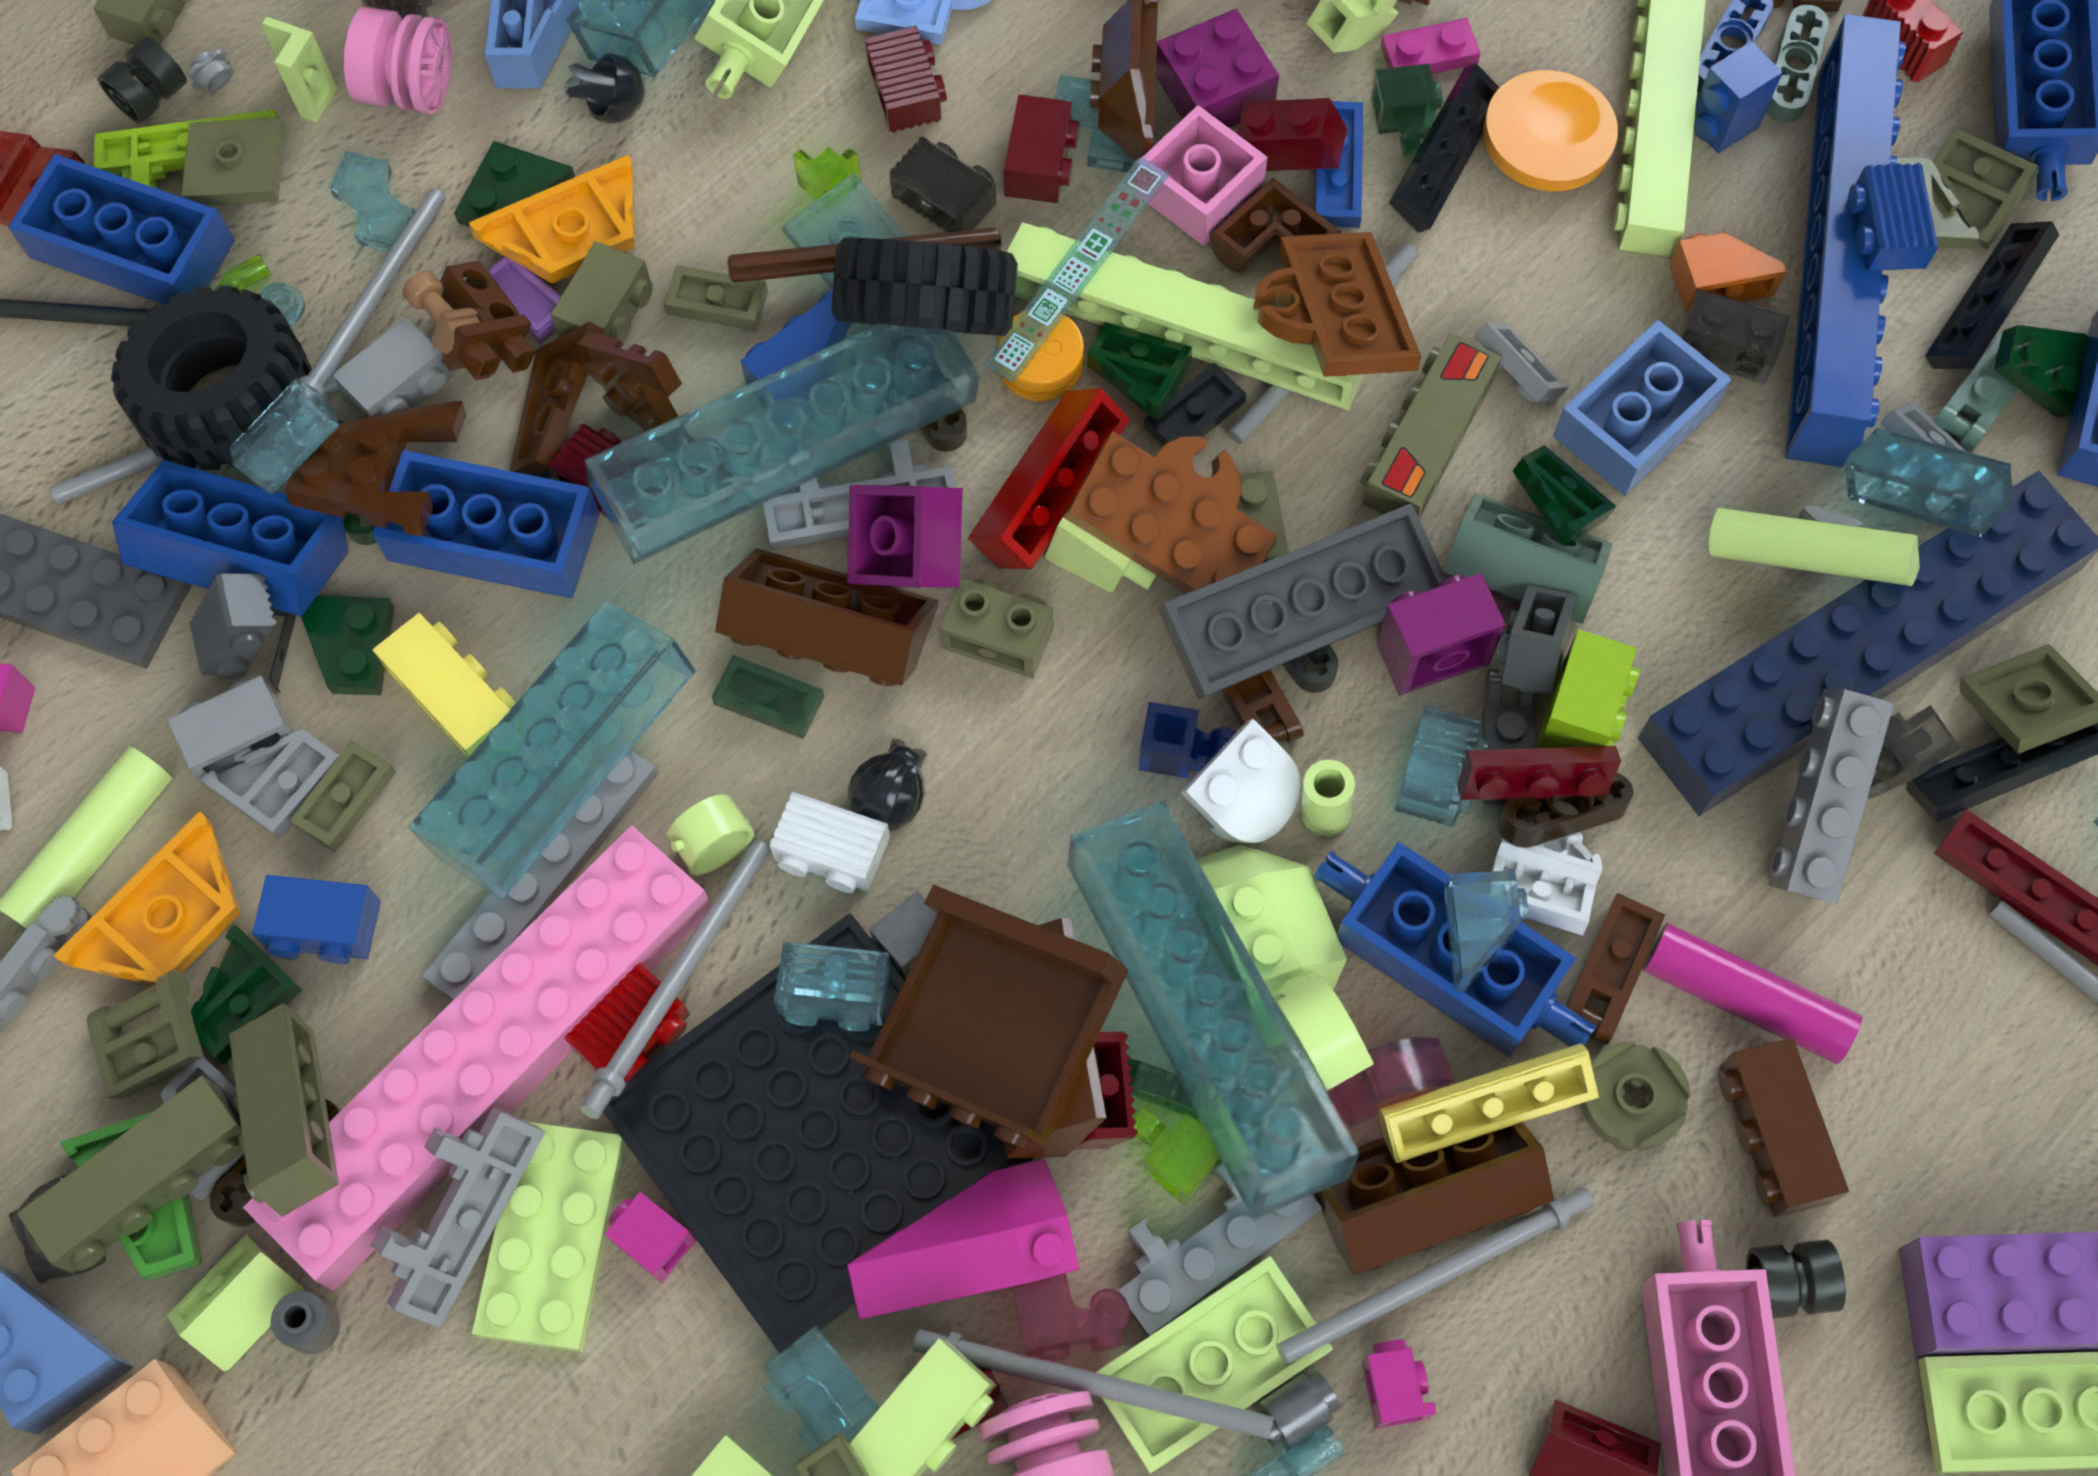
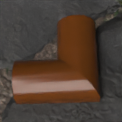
M1272 178L1210 234V246L1218 260L1225 267L1234 272H1242L1272 243L1275 242L1277 245H1280L1281 237L1341 234V231L1275 178Z

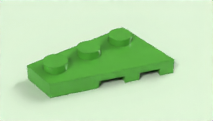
M152 1112L61 1141L60 1144L68 1157L74 1160L77 1167H80ZM188 1194L178 1200L168 1201L151 1214V1221L138 1232L128 1236L123 1235L119 1238L141 1277L149 1281L202 1264Z

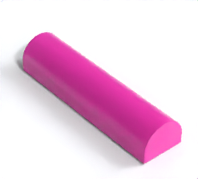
M1668 922L1663 927L1644 968V972L1783 1039L1794 1038L1797 1046L1837 1065L1850 1050L1863 1019L1862 1015Z

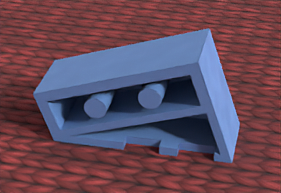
M491 0L485 57L496 88H541L585 0Z
M0 1266V1407L13 1428L40 1434L134 1368V1366L116 1355L98 1341L88 1330L79 1326L62 1313L57 1306L12 1271Z

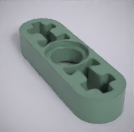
M1801 5L1793 9L1782 33L1774 64L1783 73L1766 110L1770 117L1780 122H1792L1799 119L1811 96L1829 27L1828 16L1822 9L1816 6ZM1803 25L1810 26V34L1807 41L1799 40ZM1791 56L1800 57L1807 63L1808 68L1795 70L1787 65L1785 59ZM1787 85L1794 87L1791 103L1783 101V93Z

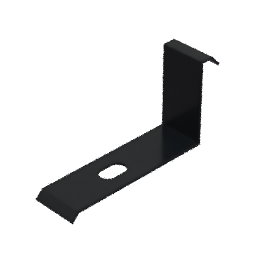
M270 608L274 615L285 616L269 678L279 693H281L278 686L296 616ZM283 647L281 660H279L281 648Z

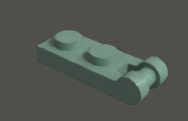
M2002 331L1934 420V423L1944 431L1960 439L1961 443L1959 445L1971 453L2018 390L2016 386L1993 370ZM1958 413L1974 422V425L1958 416Z

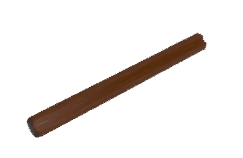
M996 228L888 238L969 246L1001 251L1002 247L1001 236ZM838 244L730 255L727 260L728 274L732 282L739 283L833 273L836 246Z

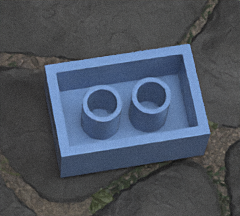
M1657 320L1563 408L1553 437L1621 494L1626 496L1719 407L1732 379L1660 320Z

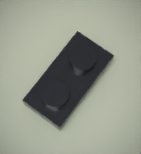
M1213 363L1171 397L1159 420L1153 419L1149 415L1144 418V428L1162 446L1180 437H1204L1245 403L1247 393Z

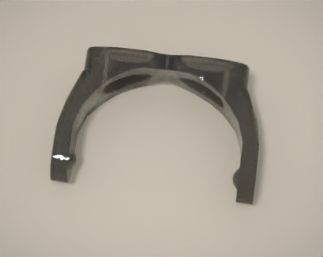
M67 1175L57 1177L38 1187L29 1195L19 1209L9 1213L15 1233L25 1247L24 1253L28 1264L40 1284L51 1279L66 1278L88 1272L102 1265L107 1260L104 1255L93 1266L81 1271L76 1270L74 1273L55 1267L39 1253L35 1240L17 1215L20 1210Z

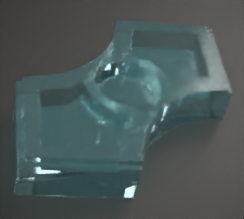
M345 151L329 186L332 196L348 204L356 211L358 221L354 236L359 245L389 252L415 213V210L400 203L391 195L389 185L392 169L388 161Z

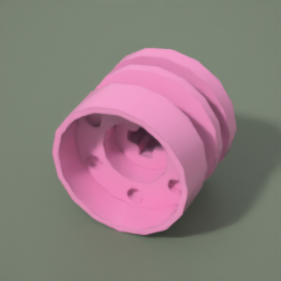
M361 7L352 18L344 48L345 84L350 98L356 103L379 107L391 106L395 101L396 105L404 111L416 109L419 113L423 114L437 113L444 102L451 76L452 46L447 24L442 18L437 17L422 18L417 14H409L402 20L396 11Z
M1089 1391L1069 1394L1050 1393L1034 1397L1008 1407L997 1417L978 1426L983 1443L1008 1439V1444L992 1450L986 1456L989 1465L1015 1463L1017 1473L1010 1476H1115L1107 1450L1098 1449L1082 1452L1080 1450L1078 1442L1085 1440L1100 1430L1098 1419H1087L1073 1423L1071 1420L1093 1408Z

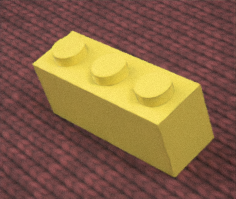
M419 612L372 650L391 677L466 758L478 768L523 731L514 715L520 708L502 687L493 691L484 682L489 675L471 654L462 658L453 649L458 642L440 621L432 626Z

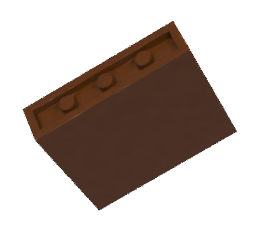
M933 885L924 902L926 906L937 913L933 925L869 1056H864L852 1050L849 1058L866 1068L862 1076L863 1078L891 1091L895 1082L908 1087L905 1094L907 1098L934 1110L939 1101L952 1107L949 1113L950 1117L970 1127L978 1129L981 1122L984 1121L996 1126L993 1136L1015 1147L1023 1149L1026 1141H1030L1046 1149L1129 970L1108 952Z

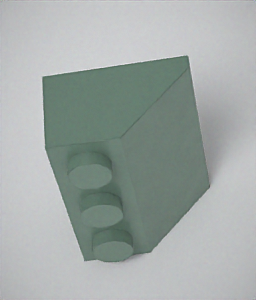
M1476 493L1463 517L1443 572L1453 576L1464 575L1465 578L1482 573L1489 589L1499 592L1498 596L1502 600L1521 606L1528 585L1577 594L1573 620L1583 624L1604 574L1613 543L1585 533L1564 546L1559 542L1544 518Z

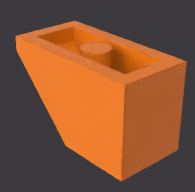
M1725 232L1713 235L1695 234L1680 240L1669 265L1685 313L1773 297L1786 274L1784 263Z

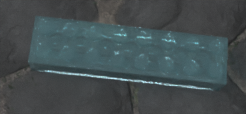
M877 324L586 459L588 484L634 565L976 402L980 375L953 331Z
M1164 800L1070 835L1067 866L1115 958L1129 970L1126 979L1252 1219H1257L1350 1179L1359 1151Z

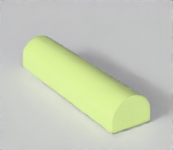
M1717 508L1710 528L1709 553L1712 557L1906 586L1913 585L1920 568L1918 538L1914 534L1726 508Z
M128 746L0 898V911L26 929L31 922L34 923L45 907L50 906V902L54 898H58L60 895L62 897L67 895L74 898L173 778L149 757L137 749Z

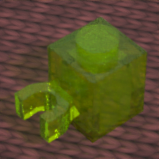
M1143 1107L1134 1117L1137 1121L1134 1125V1128L1138 1131L1136 1137L1155 1150L1146 1160L1144 1173L1182 1205L1186 1206L1211 1177L1214 1169L1226 1159L1229 1148L1223 1143L1226 1137L1208 1119L1201 1117L1196 1121L1188 1113L1171 1131L1152 1112Z

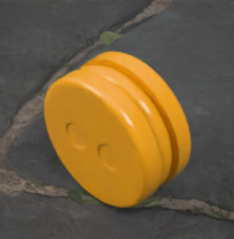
M1029 309L1013 316V327L1006 336H998L997 355L1014 333L1030 341L1034 346L1015 371L997 362L999 375L1005 386L1023 399L1037 402L1055 400L1064 396L1066 391H1071L1081 378L1084 368L1083 337L1074 321L1063 313L1059 312L1051 324L1046 326L1029 316L1028 314L1032 310ZM1021 322L1025 323L1024 327L1020 326ZM1030 327H1033L1034 331L1029 332L1028 329ZM1041 332L1043 334L1042 337H1038L1037 333Z

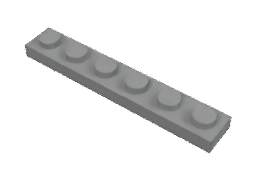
M616 740L423 973V979L453 1001L559 897L659 773L656 766Z

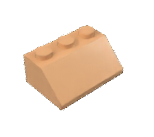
M154 1359L11 1471L14 1476H210L237 1453L179 1369Z

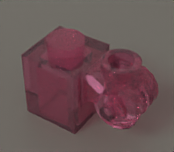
M1066 1273L1012 1286L1026 1356H1038V1359L1055 1362L1069 1358L1071 1356L1070 1348L1086 1343H1091L1093 1352L1110 1350L1125 1345L1123 1330L1128 1322L1129 1305L1126 1298L1119 1291L1114 1289L1099 1290L1091 1299L1090 1309H1081L1071 1299Z

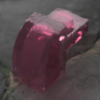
M1412 1037L1389 1042L1367 1050L1374 1064L1327 1091L1339 1126L1351 1128L1378 1115V1108L1455 1084V1080L1439 1039Z

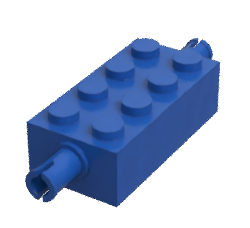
M1992 0L1989 7L1995 143L1997 147L2038 165L2036 198L2046 201L2047 191L2050 190L2051 201H2057L2068 194L2065 165L2092 164L2098 153V0Z
M1399 841L1376 874L1366 875L1337 856L1334 851H1330L1325 858L1326 862L1323 861L1317 869L1314 879L1321 881L1352 902L1350 905L1351 909L1342 920L1337 933L1342 946L1509 1058L1530 1027L1534 1030L1538 1026L1569 1047L1579 1043L1584 1045L1596 1028V1024L1590 1023L1556 1000L1558 995L1554 993L1573 965L1576 957Z

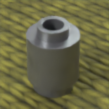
M295 1291L287 1294L279 1300L271 1315V1329L274 1336L281 1343L304 1354H316L326 1350L334 1343L340 1331V1316L336 1308L331 1303L308 1291Z
M1314 1370L1307 1376L1303 1373L1298 1374L1257 1402L1261 1414L1274 1417L1271 1437L1266 1440L1272 1447L1281 1443L1287 1450L1292 1449L1333 1421L1332 1414L1341 1408L1335 1392L1317 1370Z

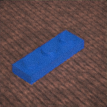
M1332 101L1348 130L1339 168L1315 169L1314 210L1335 227L1360 228L1362 219L1363 102Z

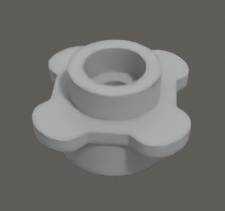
M223 48L217 49L214 52H203L193 60L188 76L193 79L191 85L195 89L202 87L206 93H211L222 88L232 78L234 70L231 68L230 62L225 59L227 52Z

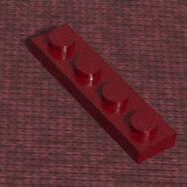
M1966 809L1958 817L1933 854L1999 899H2003L2015 910L2098 966V898Z

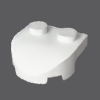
M1251 719L1233 735L1180 793L1213 825L1210 830L1220 838L1234 843H1257L1273 837L1287 823L1297 805L1301 782L1294 760L1254 719Z
M1580 832L1528 848L1514 846L1502 839L1491 868L1484 898L1508 913L1583 936L1589 923L1595 888L1602 873L1600 855H1592L1582 844L1583 835Z

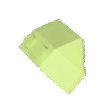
M1242 844L1193 860L1194 868L1266 1048L1269 1049L1294 1040L1293 1034L1276 1013L1268 996L1278 991L1289 979L1296 976H1304L1313 970L1318 977L1323 975L1334 990L1347 961L1309 867Z

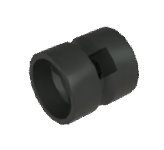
M146 36L125 53L127 60L125 63L116 61L97 77V82L108 98L126 116L137 123H142L159 108V97L169 99L187 83V78L176 61L158 43ZM133 76H136L137 79H138L146 88L143 89V87L133 78Z
M1828 1239L1798 1242L1793 1246L1791 1252H1787L1782 1244L1752 1247L1748 1250L1746 1270L1766 1269L1773 1319L1793 1317L1797 1314L1799 1307L1809 1315L1839 1312L1843 1309L1846 1298L1845 1276L1837 1249Z

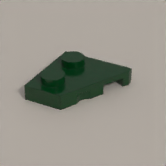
M493 141L454 212L459 224L470 227L469 222L575 178L573 167Z
M235 924L228 930L225 937L230 942V945L219 968L211 967L203 984V994L191 1009L199 1042L223 1065L232 1057L229 1038L231 1032L282 1003L287 1005L302 991Z

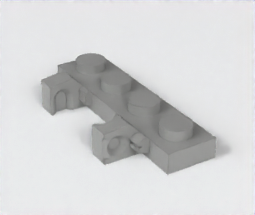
M908 440L889 443L894 468L893 473L883 474L882 478L831 487V484L819 485L813 456L795 459L799 486L789 487L787 495L762 499L771 549L776 550L848 537L849 485L956 488L952 465L928 470L925 469V464L913 465Z
M494 1106L480 1132L478 1133L468 1128L463 1139L434 1127L424 1147L434 1156L453 1164L448 1174L454 1180L426 1231L418 1228L411 1239L402 1233L380 1226L370 1245L379 1251L378 1255L395 1262L391 1272L400 1277L387 1301V1304L394 1311L435 1327H441L540 1144L545 1131Z
M1233 1155L1214 1169V1175L1222 1177L1229 1188L1228 1194L1231 1198L1223 1203L1226 1212L1182 1244L1175 1238L1165 1245L1161 1237L1153 1234L1147 1224V1218L1128 1230L1130 1232L1128 1237L1142 1255L1133 1263L1140 1275L1117 1291V1295L1147 1337L1181 1316L1322 1212L1323 1208L1291 1166H1288L1266 1182L1260 1172L1249 1178Z

